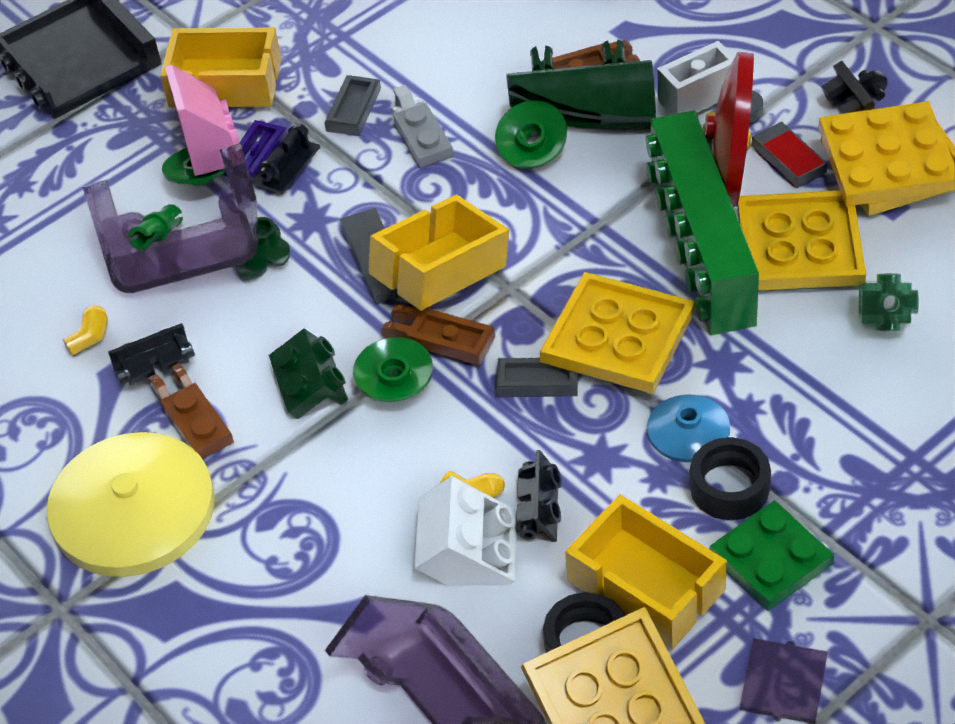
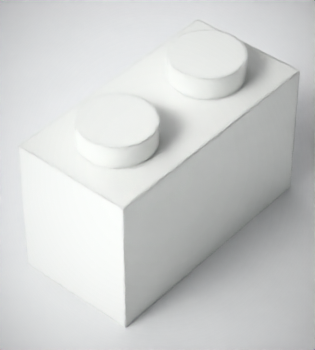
M716 41L657 68L659 103L671 115L693 110L697 113L716 104L724 79L735 56L719 41Z

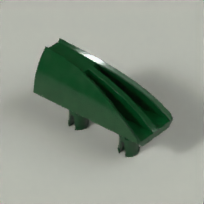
M617 39L615 55H612L608 40L602 44L601 50L604 63L602 65L553 69V49L545 45L544 60L540 61L537 46L530 50L532 71L506 73L509 104L512 108L525 101L538 100L547 102L561 112L566 125L570 127L594 129L651 128V119L656 118L652 60L625 62L624 42Z

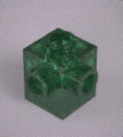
M878 273L877 281H859L858 321L862 324H876V330L899 331L901 330V323H911V314H918V290H912L911 282L901 281L900 273ZM893 296V305L889 308H884L883 302L885 298Z

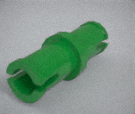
M168 204L158 212L154 211L147 214L142 219L141 224L129 231L128 238L137 235V237L129 241L130 244L137 250H145L152 243L163 241L170 235L173 228L178 227L182 223L183 217L175 219L182 211L176 205Z

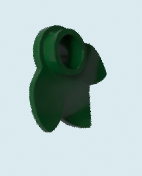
M257 217L247 223L244 232L232 233L223 239L216 249L215 257L221 260L236 261L235 265L239 277L243 280H251L260 277L267 270L269 264L275 266L285 265L291 253L289 244L281 238L280 229L274 221L267 217Z

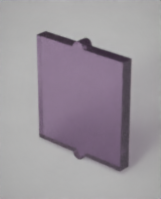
M754 638L740 703V711L772 716L775 721H781L783 718L816 724L828 651L795 646L793 641L783 644Z

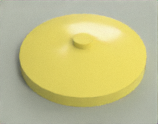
M137 432L122 434L88 447L64 467L55 480L48 497L47 520L58 548L73 564L86 571L103 576H136L165 567L183 556L197 543L208 527L213 514L215 503L214 487L205 462L186 443L171 436L158 433Z

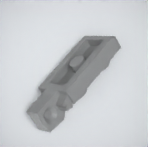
M407 85L394 88L393 92L396 100V107L392 108L394 124L419 168L454 157L453 147L427 103H424L422 98L414 101Z

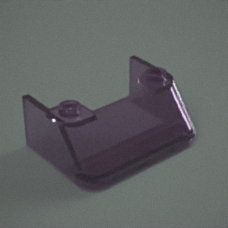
M241 143L220 149L230 184L219 196L218 203L222 218L170 232L166 239L152 243L145 250H137L130 244L129 241L137 237V235L128 238L129 231L141 224L145 216L137 212L117 215L107 179L83 187L111 282L116 289L124 293H135L244 264L255 256L258 249L257 199Z
M365 595L325 649L329 657L358 659L364 666L365 675L378 685H385L386 683L400 685L432 724H546L541 712L463 623L442 606Z

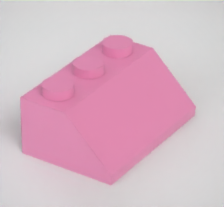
M173 65L165 66L195 176L238 165L235 152L240 151L241 146L226 99L219 100L214 87Z

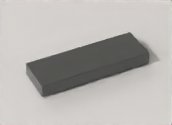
M376 208L341 218L342 230L375 303L379 304L401 297L397 294V289L391 290L369 274L370 236L385 229Z

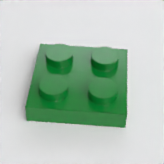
M775 500L712 543L709 547L711 551L727 560L726 572L767 611L773 609L834 563V554Z

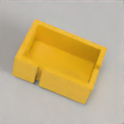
M275 27L172 28L160 74L168 107H175L165 66L173 65L214 87L218 99H226L228 107H272L276 89L275 80L278 79L282 60Z
M456 194L431 206V213L425 209L371 235L369 274L391 290L397 289L399 296L422 311L505 268L510 229Z
M621 494L612 501L565 551L568 582L583 592L601 594L611 599L621 608L625 616L646 607L664 644L672 650L697 623V614L703 616L726 590V559Z

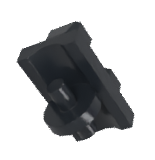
M841 60L833 65L837 76L821 86L826 99L832 107L847 98L851 99L837 108L839 114L874 109L875 103L873 99L875 98L877 101H880L885 97L884 90L888 82L885 75L878 70L870 72L867 70L861 71L858 74V81Z

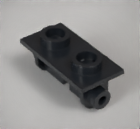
M297 124L288 129V134L281 141V146L276 147L266 161H262L259 164L258 174L251 181L252 184L279 194H283L320 149L319 144L309 141V130L306 126Z
M182 323L108 351L115 375L120 384L128 382L130 386L135 382L156 375L152 366L156 363H159L162 370L166 371L178 363H189V358L195 356L190 341L188 342Z
M536 450V462H525L518 470L517 498L521 502L530 499L531 501L517 504L516 530L520 533V537L525 540L535 539L537 534L545 532L553 542H556L557 523L561 521L558 488L562 486V478L558 467L555 464H551L541 450Z

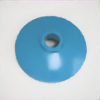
M691 394L678 395L664 400L654 408L648 419L647 433L652 446L660 454L674 461L690 463L693 455L702 445L714 439L729 437L730 422L723 408L711 399Z

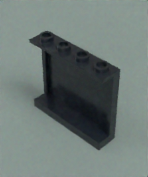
M66 0L0 33V62L4 70L8 74L13 72L20 88L24 92L29 90L39 110L45 109L53 119L162 64L154 36L118 0Z

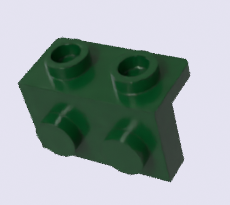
M305 328L268 355L287 412L297 419L327 397L332 398L341 405L348 400L343 386L346 383L345 378L336 367L333 359L335 355L334 348L323 336L317 337Z

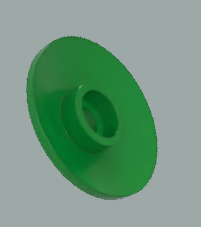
M538 100L525 101L510 108L500 119L495 132L496 146L503 159L515 167L524 169L538 168L554 160L562 151L567 139V125L561 112L553 105ZM532 137H540L536 142L528 143Z
M185 148L172 154L164 161L162 173L168 181L173 183L204 186L211 183L214 178L227 172L231 167L195 176L188 150Z
M401 337L386 338L370 344L358 355L353 366L354 381L358 389L367 397L381 402H399L416 396L429 384L433 375V362L428 350L414 340Z

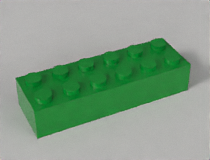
M693 110L652 118L651 135H646L645 137L647 152L651 158V162L646 163L647 177L650 185L656 184L657 186L655 196L659 210L666 211L665 225L668 236H675L677 241L674 244L679 265L685 264L686 266L684 272L686 286L689 293L695 292L696 294L695 309L699 321H706L710 335L757 326L759 272L697 114Z

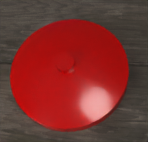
M747 52L736 53L724 79L715 116L707 115L705 137L712 139V155L734 207L738 206L741 192L752 101L754 54Z

